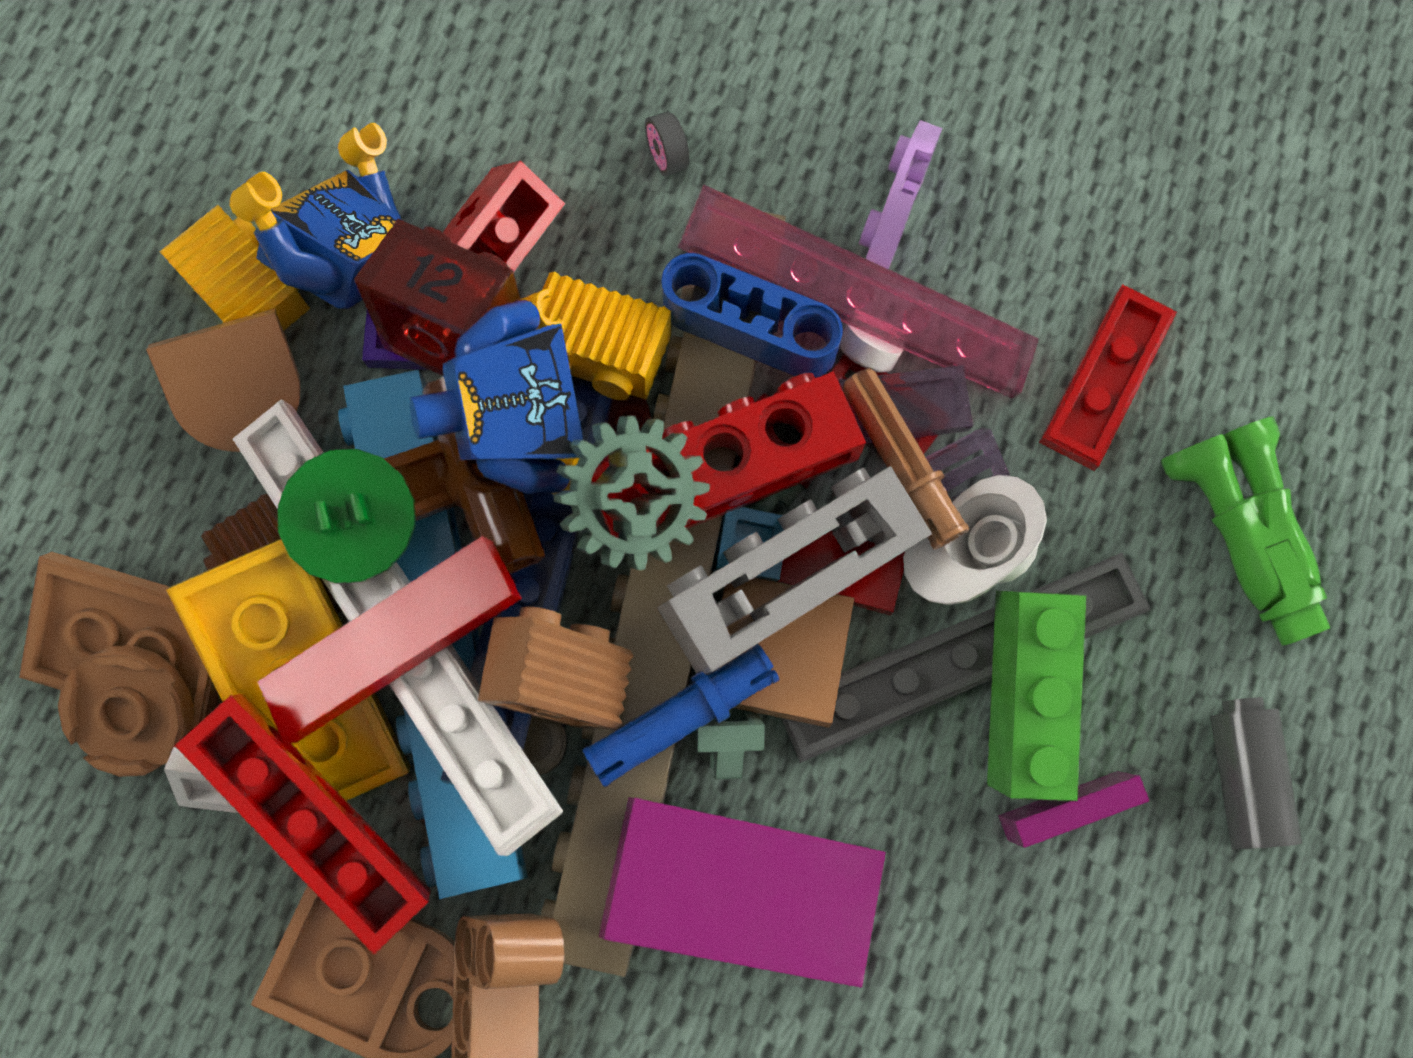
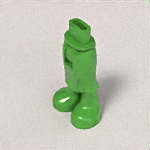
M1274 416L1239 427L1225 435L1221 434L1161 459L1160 462L1165 474L1171 480L1195 482L1200 486L1213 509L1215 516L1211 521L1224 538L1236 577L1243 592L1258 611L1265 610L1259 613L1261 621H1271L1281 646L1321 633L1331 627L1320 605V601L1327 599V595L1321 587L1318 563L1294 515L1291 503V490L1284 488L1275 452L1280 432ZM1232 461L1241 468L1252 491V496L1244 499Z

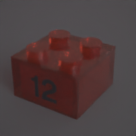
M400 219L396 220L354 278L384 349L441 376H444L443 363L456 358L455 348L457 340L491 308L520 300L514 271L502 259L487 252L476 254L454 244L448 236L435 228L424 227L421 229Z

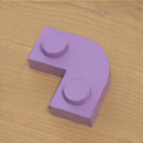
M920 120L911 138L900 135L888 167L889 171L897 174L882 212L871 209L859 241L860 245L869 248L862 269L884 277L886 276L912 206L924 180L942 128Z

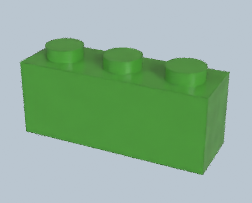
M996 590L987 785L1009 798L1077 801L1086 616L1085 595Z

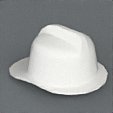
M997 475L979 480L963 491L953 501V504L970 530L961 536L958 534L959 538L936 550L932 549L928 538H925L905 551L903 557L904 575L913 591L930 602L945 605L969 602L988 592L995 585L1013 581L1025 573L1036 558L1038 546L1042 540L1047 522L1044 501L1032 485L1018 477Z

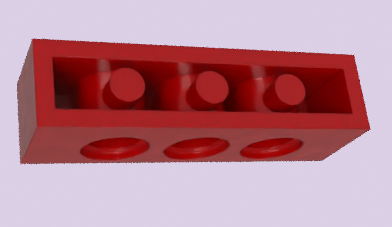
M834 371L815 378L811 372L797 375L782 383L777 389L779 393L757 402L754 401L753 397L740 398L723 406L717 412L718 417L697 426H694L692 421H684L664 429L662 439L672 433H683L687 437L685 446L680 451V454L682 456L702 457L703 463L698 469L691 472L693 481L707 483L710 487L709 492L694 496L693 505L707 513L705 520L688 519L685 525L686 529L859 460L866 441ZM778 423L789 424L799 432L801 440L792 446H779L768 438L766 430ZM727 447L739 455L741 462L736 468L722 472L711 468L704 458L715 448ZM651 452L652 465L658 471L669 472L662 460ZM609 454L597 466L591 482H596L609 467ZM633 483V486L622 488L621 492L609 493L607 497L622 499V502L631 503L632 499L642 497V493L648 492L641 484ZM671 504L656 520V528L666 518L670 510ZM600 510L609 533L619 538V532L614 531L613 519L603 510Z
M245 694L230 695L174 745L373 954L377 953L429 902L431 889L291 742L282 741L277 727Z

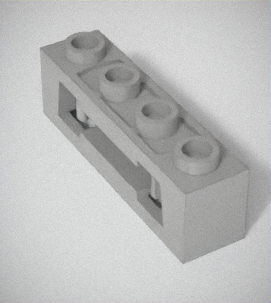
M891 466L871 478L864 467L830 487L837 499L817 510L810 499L778 518L777 520L784 530L763 543L759 534L755 532L723 551L729 564L708 576L702 565L667 585L673 598L657 607L696 674L700 671L704 672V674L713 672L932 534ZM847 511L854 520L833 532L844 553L863 544L869 538L875 544V546L859 556L856 551H853L834 560L755 610L742 589L717 604L712 593L730 582L734 588L748 582L839 526L836 518ZM748 614L751 615L754 620L753 622L729 635L727 626Z

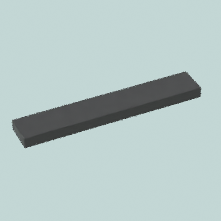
M1119 553L1031 591L1085 595V639L1151 610L1123 553ZM995 607L841 673L833 723L830 728L780 718L799 763L992 680Z

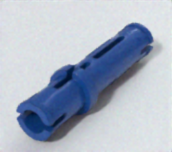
M756 644L708 675L702 671L691 677L693 684L582 750L605 788L629 770L657 755L710 721L716 719L719 724L730 717L728 710L772 683L775 684L780 680L774 669L771 670L774 667L761 646Z

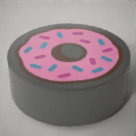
M666 111L647 117L645 120L646 140L660 173L666 177L686 170L689 164V149L684 131L676 116Z

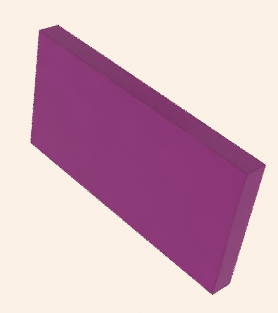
M628 797L599 937L619 943L862 988L886 852Z

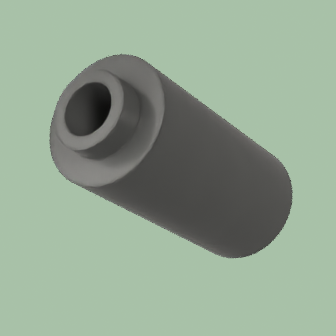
M1263 697L1223 701V714L1210 716L1231 849H1255L1302 844L1279 709H1265Z

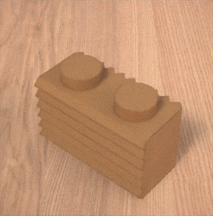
M521 607L519 617H494L478 702L489 703V705L499 706L500 708L559 722L560 724L570 725V727L617 730L623 724L619 716L625 710L622 702L627 697L624 689L629 684L626 676L632 670L628 663L634 655L629 649L609 643V630L585 624H572L570 629L560 626L562 617L560 613L537 607Z

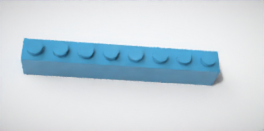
M419 369L343 386L347 408L339 409L338 417L343 438L348 446L354 445L355 449L384 459L439 440L438 436L418 439L413 428L409 399L413 396L423 395L422 391L427 385ZM454 507L416 521V527L407 551L397 561L410 582L462 549ZM478 627L452 643L469 671H471L480 638ZM404 708V715L396 717V730L403 754H412L417 779L409 781L408 794L415 819L417 821L425 820L429 846L422 847L420 855L427 886H437L439 899L528 878L522 845L509 856L497 854L455 786L442 782V766Z

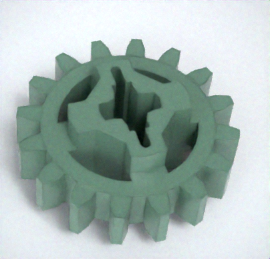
M635 416L619 417L617 434H615L607 422L592 425L596 443L592 445L584 440H573L570 447L579 458L576 466L558 465L556 471L562 477L571 480L570 490L554 494V502L571 505L573 511L572 514L560 523L562 529L569 532L583 530L585 533L581 537L577 548L581 552L591 555L603 546L601 563L615 568L622 561L624 553L629 567L636 570H645L648 552L657 561L664 563L671 561L672 553L668 543L673 540L681 544L690 545L694 539L685 528L688 519L705 520L707 515L701 508L693 505L694 496L710 491L709 484L693 481L691 474L703 463L702 457L682 456L680 454L687 440L683 433H672L662 439L664 421L658 419L647 420L640 432ZM651 452L662 460L671 477H665L652 465ZM609 454V467L596 482H591L597 466ZM633 483L641 484L642 487L656 488L655 492L642 493V497L632 499L631 503L622 502V499L607 497L609 493L621 492L622 488L633 486ZM671 504L670 510L666 518L656 528V520ZM592 510H603L613 519L614 531L619 532V538L608 533L599 524Z

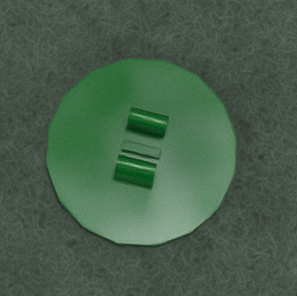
M359 449L329 450L306 461L288 479L277 506L278 533L289 557L308 574L336 584L365 582L387 572L407 551L416 527L415 500L404 477L382 457Z

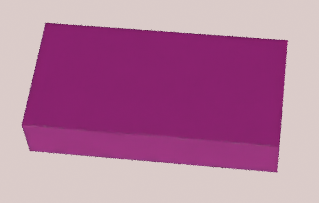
M1116 771L1078 785L1077 801L1041 799L1000 814L998 817L1007 840L1026 848L1144 804L1150 800L1140 775Z

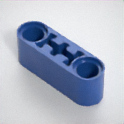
M697 253L679 255L666 265L662 274L663 306L671 311V324L676 328L793 376L811 372L815 378L825 375L834 365L842 339L843 326L838 314L828 305ZM696 285L703 288L707 295L698 301L688 302L680 299L675 293L684 286ZM720 298L728 299V302L723 300L722 312L719 313ZM750 311L761 314V316L756 315L751 324L740 320V318L745 319ZM779 321L784 322L781 338L774 336V332L777 333ZM803 332H813L821 336L827 346L817 351L805 350L796 343L794 337Z

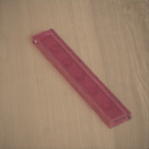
M703 185L677 248L688 253L704 255L828 305L838 314L841 322L1007 397L1014 398L1022 393L1039 338L709 186Z

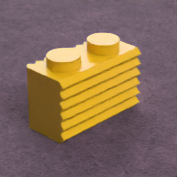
M219 205L215 206L160 251L224 323L275 308L284 331L291 323H294L310 309L298 291L300 289L282 283L273 269L256 259L259 242L254 235L256 228L252 223L243 221L238 217L232 220Z
M555 271L550 272L542 290L549 289L552 296L542 300V311L551 321L561 318L571 376L592 382V386L596 391L615 400H627L629 395L647 399L658 368L661 365L663 355L666 352V347L670 341L671 311L665 306L658 307L653 302L645 303L640 298L633 299L629 295L622 296L617 291L610 292L605 287L597 288L592 283L585 284L580 279L573 280L567 275L560 276Z

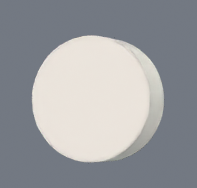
M850 319L843 330L840 349L849 359L866 369L871 368L875 372L880 373L889 372L893 369L903 352L901 343L892 334L871 322L862 319Z

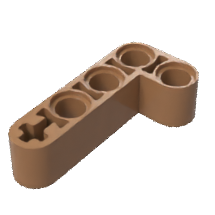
M531 913L464 916L460 918L457 924L454 945L452 1058H538L539 985L556 984L561 977L564 963L562 931L554 918Z

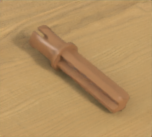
M867 368L850 376L844 382L843 392L887 468L892 467L932 534L927 538L932 549L941 548L959 538L958 534L961 536L970 530L969 526L964 522L941 483L944 474L941 470L933 471L876 372L871 368Z

